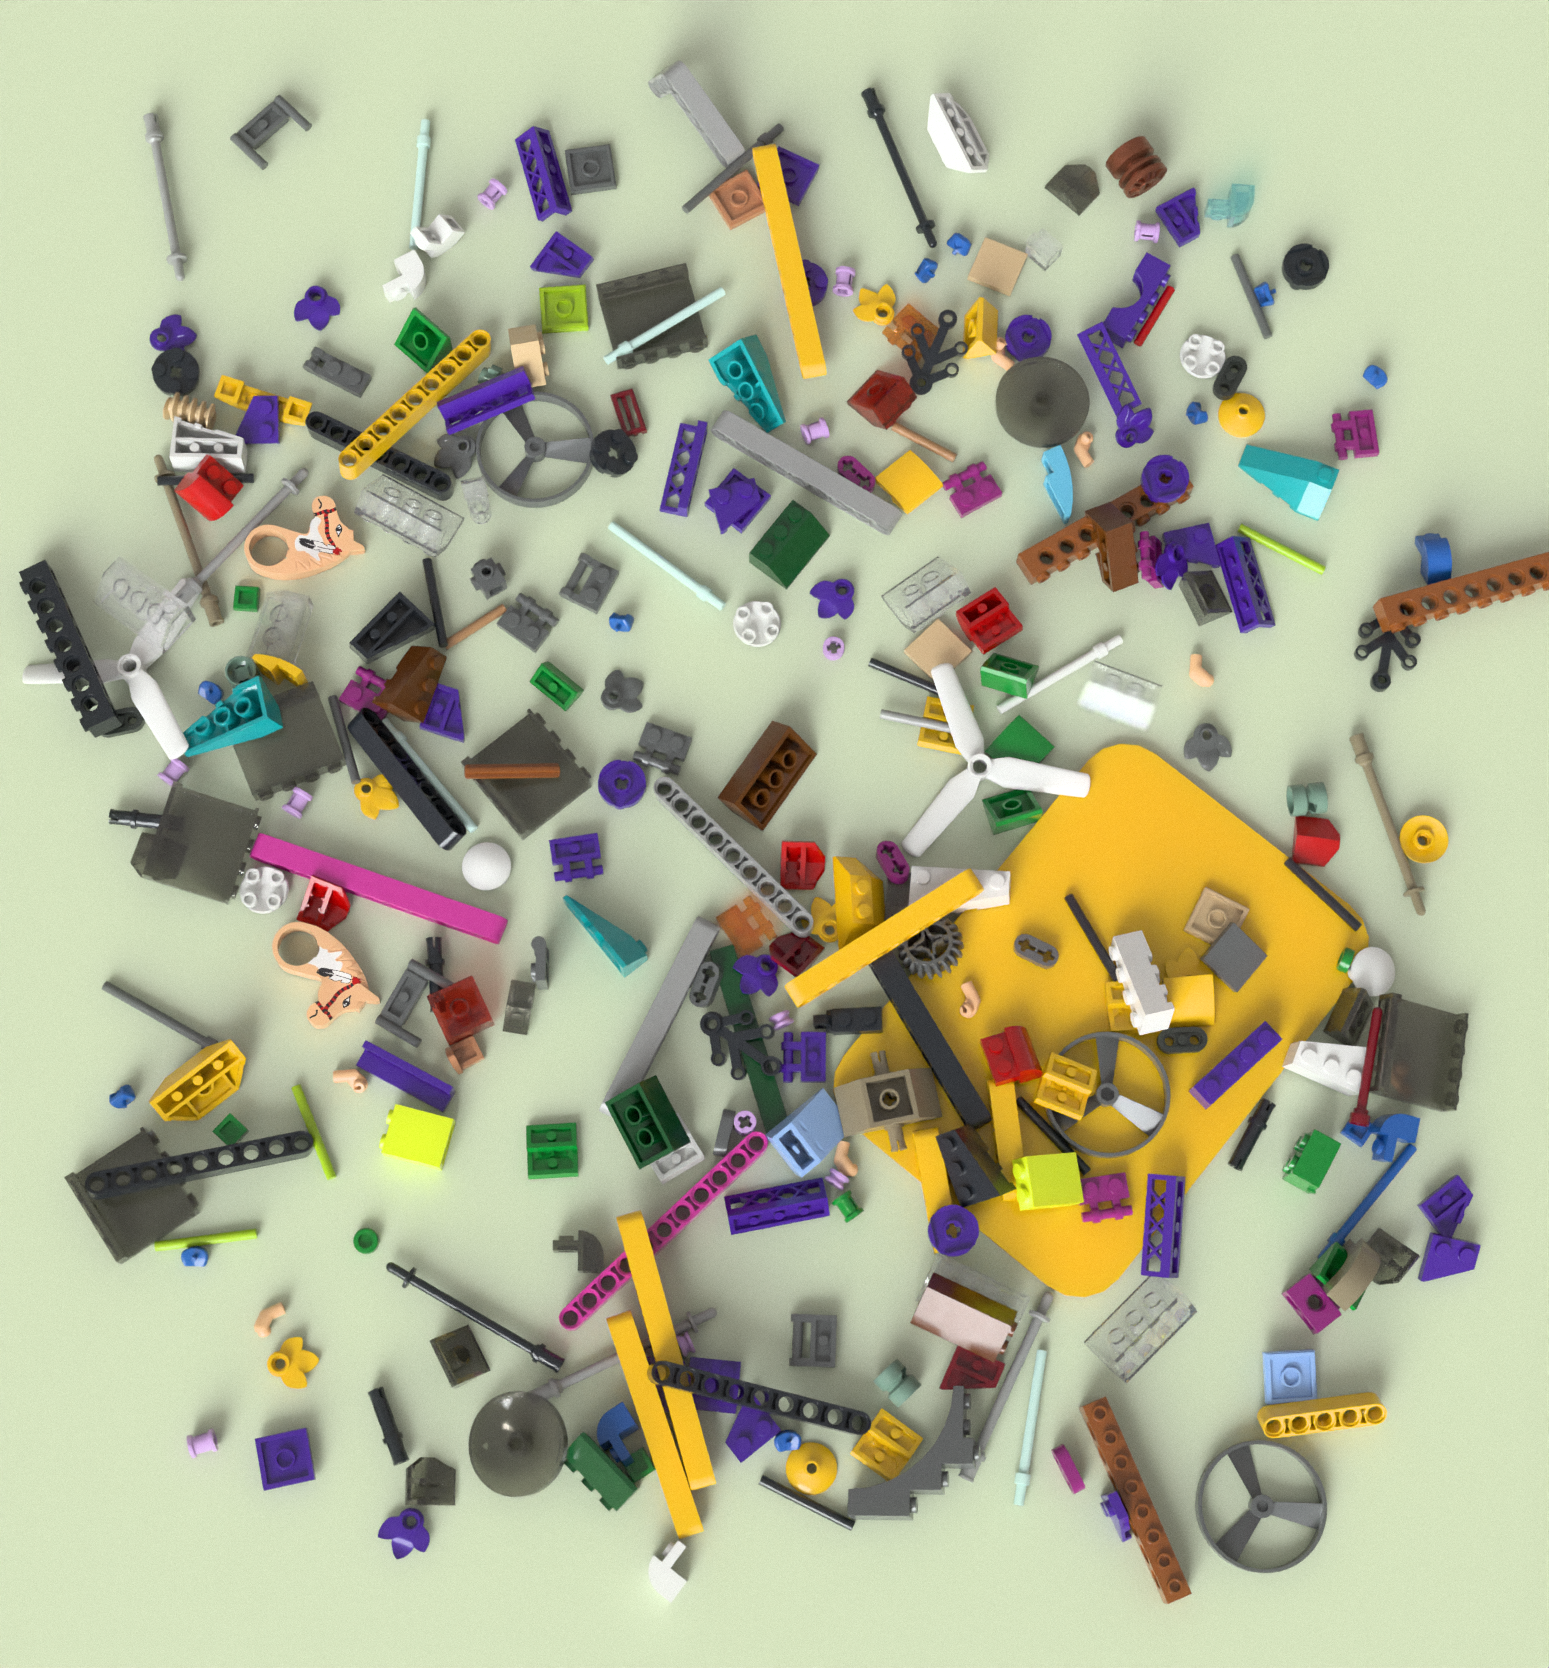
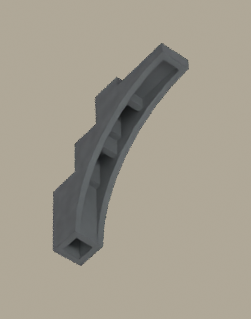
M953 1386L952 1403L945 1426L935 1444L918 1463L888 1482L871 1487L848 1489V1516L852 1520L913 1521V1513L918 1512V1499L914 1497V1494L945 1495V1487H949V1471H945V1468L976 1469V1461L981 1459L980 1445H976L974 1438H966V1435L971 1434V1421L967 1419V1409H971V1394H967L964 1386Z

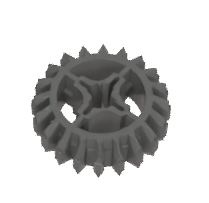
M941 918L897 946L900 952L898 957L900 961H903L904 968L909 969L912 975L918 973L921 979L927 974L928 978L932 980L936 973L942 978V971L944 970L951 973L950 966H958L956 958H962L963 954L960 950L964 949V944L961 941L963 936L958 932L957 925H952L951 920L948 918L944 921ZM931 932H938L944 935H932ZM928 940H930L932 944L933 953H931L929 949ZM916 958H928L931 961H921Z

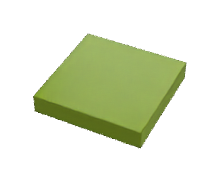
M585 284L539 288L542 334L589 331Z

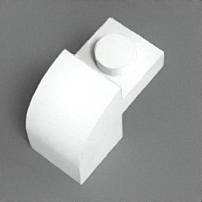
M439 214L428 228L415 226L410 232L415 239V244L431 258L438 257L452 248L465 233L452 216Z
M412 250L394 260L400 277L382 285L389 303L394 300L399 301L403 299L408 293H411L415 300L423 293L426 287V275L422 261L416 251Z
M679 1540L676 1544L672 1541L668 1544L662 1553L665 1556L663 1561L654 1555L649 1564L648 1573L653 1588L670 1603L687 1582L685 1578L671 1568L687 1547Z

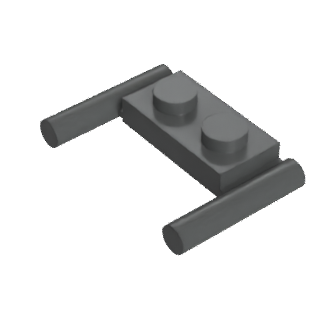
M278 95L273 102L266 106L237 133H234L230 140L256 165L264 170L267 168L268 162L255 150L289 121V117L305 131H309L312 124L281 95Z
M411 959L381 1014L376 1018L375 1024L418 1048L422 1039L403 1029L402 1025H405L429 983L428 980L449 992L453 989L455 983L418 961Z

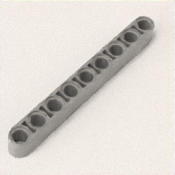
M723 410L711 429L712 434L721 441L882 534L890 535L902 516L900 510L730 411Z
M669 777L657 779L653 786L656 799L796 936L804 938L811 935L814 929L811 914ZM663 786L671 788L670 793L666 795L660 794L659 790ZM679 803H687L689 806L685 811L676 810V806ZM703 819L706 823L702 828H695L693 826L694 821ZM713 836L723 838L722 842L718 845L711 844L710 839ZM732 852H736L740 855V858L732 862L727 859V856ZM748 869L757 871V875L754 878H747L744 876V873ZM765 886H772L775 889L771 895H764L761 890ZM782 903L791 904L792 908L788 912H781L778 909ZM804 919L810 924L806 929H799L796 923Z
M700 916L696 918L600 1106V1112L612 1117L605 1102L637 1083L644 1081L694 983L700 966L704 963L720 931V926Z

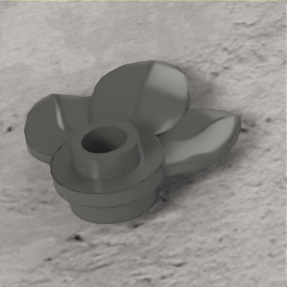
M444 434L437 439V443L442 449L435 455L434 466L438 468L452 467L455 478L459 479L472 466L471 457L476 452V442L467 435L457 437L454 434ZM463 443H467V448L465 450H461V445Z
M615 670L605 679L606 689L601 694V702L608 710L621 709L627 713H634L643 707L637 697L642 692L644 683L635 677L625 679L621 670ZM609 695L615 696L617 699H611Z
M1209 723L1198 725L1194 730L1193 737L1187 740L1184 745L1185 759L1197 757L1198 762L1206 771H1211L1217 765L1219 756L1231 757L1232 754L1228 739L1218 734L1217 729ZM1204 731L1210 733V737L1207 740L1203 738Z

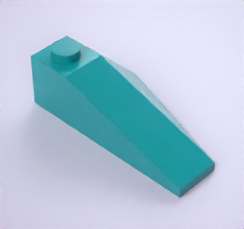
M756 334L739 339L708 360L719 382L723 386H727L734 393L733 397L738 402L741 401L749 409V414L766 433L771 432L786 422L767 354Z
M1246 445L1238 464L1240 469L1259 484L1262 483L1269 488L1274 496L1280 497L1288 503L1293 511L1316 521L1321 516L1339 473V469L1318 461L1251 445Z
M256 676L237 685L232 690L233 694L225 701L220 700L215 704L216 708L211 713L200 717L183 732L189 744L185 752L186 757L260 738L283 728L279 706L262 677Z
M568 895L563 897L564 904L624 978L648 960L646 954L648 949L640 939L635 941L631 935Z

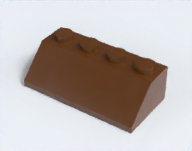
M772 721L717 798L733 813L760 831H763L817 753L790 726Z

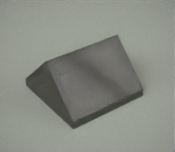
M1212 570L1189 571L1183 574L1179 587L1198 626L1233 612Z
M1343 988L1323 1032L1344 1045L1357 1046L1375 1008L1367 990L1364 988Z
M469 1325L430 1340L432 1348L452 1388L457 1389L491 1371Z

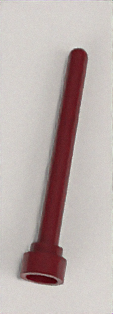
M1375 1007L1372 1011L1357 1107L1350 1113L1349 1118L1350 1124L1369 1127L1371 1117L1368 1115L1367 1104L1383 1013L1380 1007Z

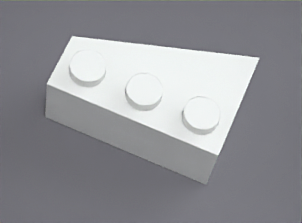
M174 416L169 457L175 472H193L207 454L211 455L230 473H246L248 452L244 438L217 429L213 431L204 428L201 424H191L182 421L180 417Z
M1298 1041L1290 1044L1282 1067L1344 1095H1357L1360 1089L1366 1047Z

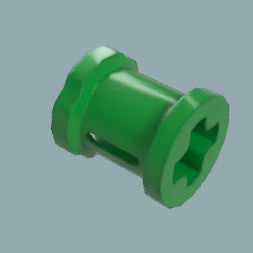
M848 1190L832 1202L833 1206L839 1208L845 1217L844 1221L846 1223L864 1211L863 1208H859L852 1198L851 1190Z

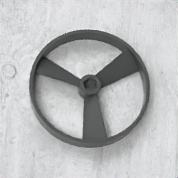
M536 391L534 392L535 400L532 401L553 403L567 409L579 419L586 429L589 438L544 442L543 439L534 436L522 405L504 412L503 414L525 441L526 457L499 487L490 479L481 462V445L484 435L498 415L482 422L476 439L477 461L487 485L502 499L528 508L548 507L570 498L586 482L593 467L589 457L593 434L583 413L574 404L558 395ZM546 457L587 463L581 476L569 488L556 495L537 499L517 496L533 462H540Z
M1116 1032L1091 1033L1074 1040L1058 1054L1063 1056L1077 1044L1096 1039L1101 1085L1097 1088L1095 1095L1088 1097L1082 1118L1099 1106H1112L1149 1137L1138 1146L1129 1150L1116 1153L1097 1152L1077 1144L1064 1133V1131L1079 1120L1054 1110L1052 1111L1046 1107L1045 1111L1053 1129L1073 1149L1096 1158L1123 1157L1144 1147L1162 1128L1170 1106L1169 1080L1158 1057L1140 1041ZM1119 1040L1141 1050L1155 1065L1164 1089L1162 1113L1120 1095L1117 1087L1113 1084Z
M1253 1440L1238 1443L1223 1450L1208 1464L1197 1486L1195 1510L1197 1522L1204 1539L1220 1558L1234 1567L1245 1571L1274 1573L1297 1565L1315 1549L1326 1524L1327 1500L1318 1474L1302 1455L1288 1446L1277 1442ZM1249 1445L1275 1447L1298 1460L1307 1470L1315 1484L1319 1503L1273 1502L1269 1496L1262 1495ZM1228 1454L1251 1498L1248 1502L1249 1511L1215 1544L1204 1522L1202 1496L1210 1472ZM1272 1515L1316 1529L1311 1542L1305 1550L1295 1559L1284 1565L1268 1569H1257L1237 1562L1261 1518H1267Z

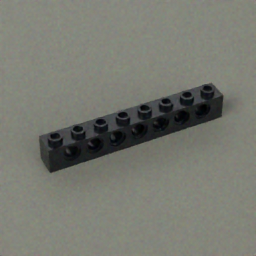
M43 560L20 571L19 574L22 578V581L19 582L20 587L25 595L29 594L31 600L27 601L33 614L37 613L39 617L36 623L42 634L46 633L48 639L44 640L50 653H55L56 659L53 662L59 673L63 672L65 676L62 679L63 685L68 692L73 694L74 698L70 700L76 712L80 711L82 715L79 721L84 731H90L96 738L121 726L119 717L53 569L46 560ZM63 627L60 631L56 632L58 628ZM71 646L68 651L64 652L66 648ZM80 666L78 670L73 671L75 667ZM89 685L85 691H81L85 686ZM98 705L95 710L90 711L93 706Z

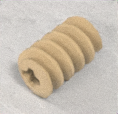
M176 392L173 398L169 397L163 407V418L165 420L171 419L174 422V416H177L182 421L191 424L198 423L204 428L213 430L216 422V405L212 403L207 409L206 401H202L200 406H198V398H193L191 403H189L188 395H185L180 400V393Z

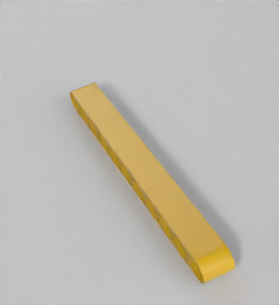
M775 143L753 147L755 168L803 379L823 376L827 374L824 355Z
M638 1210L617 1216L619 1231L655 1362L668 1361L684 1365L642 1212ZM659 1365L657 1370L660 1380H663L666 1376V1369ZM683 1372L680 1376V1382L685 1387L689 1385L686 1372ZM662 1386L690 1490L693 1491L716 1484L692 1394Z

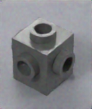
M492 558L487 560L481 559L471 568L473 577L470 578V581L475 590H481L487 600L507 589L506 580L503 577L506 573L499 562L495 564Z

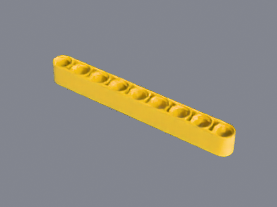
M481 329L472 332L339 454L340 474L350 480L359 477L433 409L438 401L445 398L491 354L490 334ZM347 463H354V465H351V466H347L346 464H347Z
M971 868L961 872L797 976L784 986L797 1008L806 1005L984 891V887Z
M631 1310L606 1318L679 1540L703 1532L704 1529L656 1385L651 1383L647 1377L649 1364Z

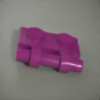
M1373 409L1349 411L1347 415L1348 420L1342 421L1340 413L1332 415L1333 423L1331 424V430L1335 434L1336 443H1334V449L1338 453L1339 460L1348 459L1347 450H1353L1354 458L1377 457L1379 455ZM1345 430H1350L1351 440H1345Z
M983 461L977 464L972 463L967 466L966 470L959 474L954 473L948 477L949 479L942 482L945 491L952 487L954 488L956 493L950 495L949 499L961 518L1002 497L1003 493L991 474L984 478L981 477L980 472L987 469ZM972 478L974 483L964 488L962 482Z
M1141 531L1140 540L1138 541L1141 561L1138 563L1142 579H1145L1154 589L1163 588L1161 576H1156L1155 573L1156 561L1159 555L1162 554V542L1155 535L1149 536L1148 531Z
M359 666L355 674L362 677V681L359 684L351 679L341 694L339 701L357 712L364 707L369 708L381 720H384L389 712L372 703V700L375 696H379L382 693L387 679L379 677L370 668L365 669ZM371 683L381 688L378 694L368 689Z
M1125 1172L1080 1179L1084 1203H1080L1079 1206L1089 1204L1090 1209L1088 1212L1081 1213L1083 1223L1090 1221L1093 1224L1100 1223L1101 1220L1110 1218L1120 1220L1123 1219V1216L1133 1215L1131 1205L1121 1206L1120 1199L1130 1197ZM1111 1201L1112 1208L1099 1210L1098 1203Z

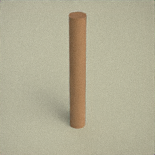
M897 422L892 426L891 430L951 462L955 461L956 453Z
M503 604L499 605L447 638L448 646L445 647L446 650L503 615L507 611Z

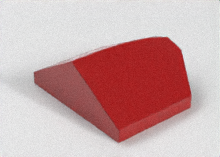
M1295 816L1292 859L1297 864L1325 867L1340 848L1339 832L1329 819Z
M782 841L780 885L784 889L813 890L825 871V855L815 841Z
M312 875L296 920L317 926L327 932L347 918L351 907L344 887Z

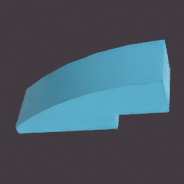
M1058 445L1043 452L1041 462L1048 473L1045 476L1043 485L1062 522L1067 524L1072 511L1073 485L1067 458L1061 445Z

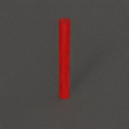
M1172 286L1165 288L1134 340L1135 345L1141 347L1175 291Z

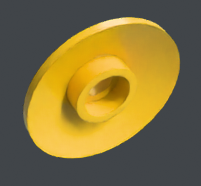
M1235 393L1231 399L1222 401L1218 410V420L1227 433L1236 437H1249L1261 429L1265 420V411L1260 401L1254 396L1246 393ZM1243 409L1247 412V414L1243 415L1239 412V410Z
M1424 815L1413 817L1401 828L1399 834L1401 847L1405 855L1415 862H1434L1443 856L1448 847L1447 831L1433 817ZM1418 838H1423L1425 845H1420Z
M814 1442L801 1444L800 1448L793 1450L787 1459L786 1475L788 1481L793 1488L803 1494H820L826 1491L836 1478L837 1463L835 1457L822 1444ZM810 1463L815 1464L817 1467L816 1472L813 1474L807 1471V1465Z

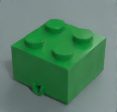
M1316 1129L1308 1134L1305 1132L1294 1145L1295 1155L1292 1158H1288L1283 1166L1282 1171L1285 1174L1282 1179L1308 1194H1315V1190L1320 1187L1341 1143Z

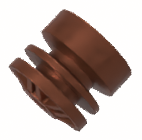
M1138 136L1127 141L1117 148L1106 161V168L1113 178L1120 179L1118 185L1121 189H1124L1123 192L1128 198H1135L1149 191L1167 173V167L1161 162L1158 155H1153L1154 149L1144 136Z

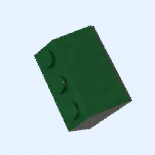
M792 500L749 552V563L787 590L828 540L830 535L810 511Z
M656 1075L637 1083L605 1102L639 1170L691 1142Z
M584 1431L563 1453L566 1458L563 1463L573 1473L577 1470L584 1477L581 1482L591 1492L594 1489L597 1490L602 1496L599 1501L608 1511L612 1508L618 1511L639 1490L630 1478Z

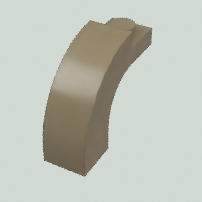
M1362 1238L1356 1244L1349 1239L1343 1245L1348 1253L1346 1261L1340 1270L1322 1287L1325 1293L1344 1311L1367 1289L1381 1263L1380 1255Z

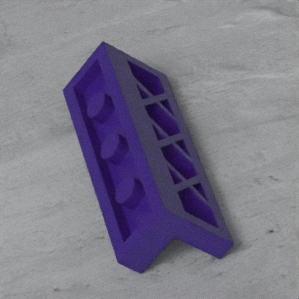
M533 126L516 138L515 142L537 219L543 222L554 213L567 216L572 212V207L550 131ZM530 139L531 144L527 152L524 142ZM533 157L537 163L534 172L531 170ZM539 178L542 180L540 192L537 191L536 187ZM546 198L549 204V208L543 211L542 206L544 199Z
M1103 322L1077 334L1116 417L1123 407L1119 400L1122 391L1132 393L1135 400L1127 404L1131 409L1141 405V400ZM1099 330L1104 335L1101 345L1092 343L1089 338L1090 335ZM1106 341L1110 348L1105 347ZM1103 351L1113 354L1114 357L1111 365L1101 363L1100 357ZM1112 371L1123 374L1120 386L1110 382L1109 379Z
M521 366L438 401L437 407L445 420L446 431L451 435L535 400L532 382L524 367Z
M698 420L697 426L680 423L660 505V512L688 517L707 437L708 422ZM684 431L695 433L694 441L688 445L682 438ZM687 451L690 456L689 462L681 466L677 458L680 454ZM682 473L685 477L684 483L676 488L672 478ZM676 494L679 498L678 508L666 506L667 499Z
M1231 536L1216 544L1221 563L1220 566L1240 633H1248L1258 627L1271 628L1276 626L1250 538Z
M365 1040L362 1046L364 1052L356 1064L357 1067L442 1113L445 1112L456 1092L453 1086Z
M1148 1174L1141 1275L1179 1278L1186 1178L1184 1176ZM1155 1179L1166 1180V1191L1161 1196L1154 1190ZM1158 1204L1164 1209V1217L1160 1221H1157L1153 1216V1208ZM1158 1229L1163 1237L1162 1243L1155 1247L1151 1242V1234ZM1155 1254L1161 1261L1160 1272L1149 1271V1260Z
M822 1177L724 1196L731 1235L830 1216L828 1198ZM819 1187L820 1192L810 1194L806 1192L812 1188ZM786 1193L794 1194L790 1198L782 1197V1195ZM761 1198H768V1199H769V1200H768L767 1202H765V1203H759V1202H757V1201H758L759 1199H761ZM740 1202L744 1204L742 1207L731 1209V1204Z

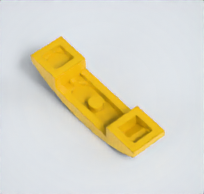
M221 375L214 397L243 411H247L253 396H278L246 386L244 381ZM279 396V422L305 426L306 417L309 415L313 404L289 396V399Z

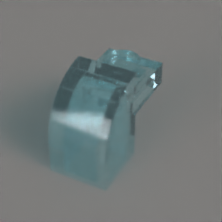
M1232 184L1228 193V200L1208 199L1204 209V218H1211L1217 221L1227 219V228L1239 226L1248 218L1253 206L1255 185Z

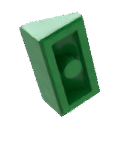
M548 661L541 663L529 681L564 711H567L584 692L579 685Z

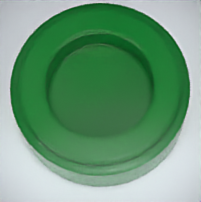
M1347 947L1343 949L1336 966L1338 971L1343 973L1348 971L1355 950Z
M370 1228L360 1229L353 1238L354 1247L362 1254L373 1253L377 1250L380 1243L378 1234Z

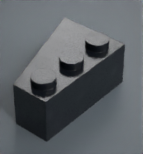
M399 592L349 642L350 649L366 664H369L434 631L435 624L407 597Z
M972 1124L935 1136L961 1207L964 1208L1017 1189L1012 1182L1009 1183L1001 1172L1003 1169L1001 1165L995 1163L987 1152L989 1148Z

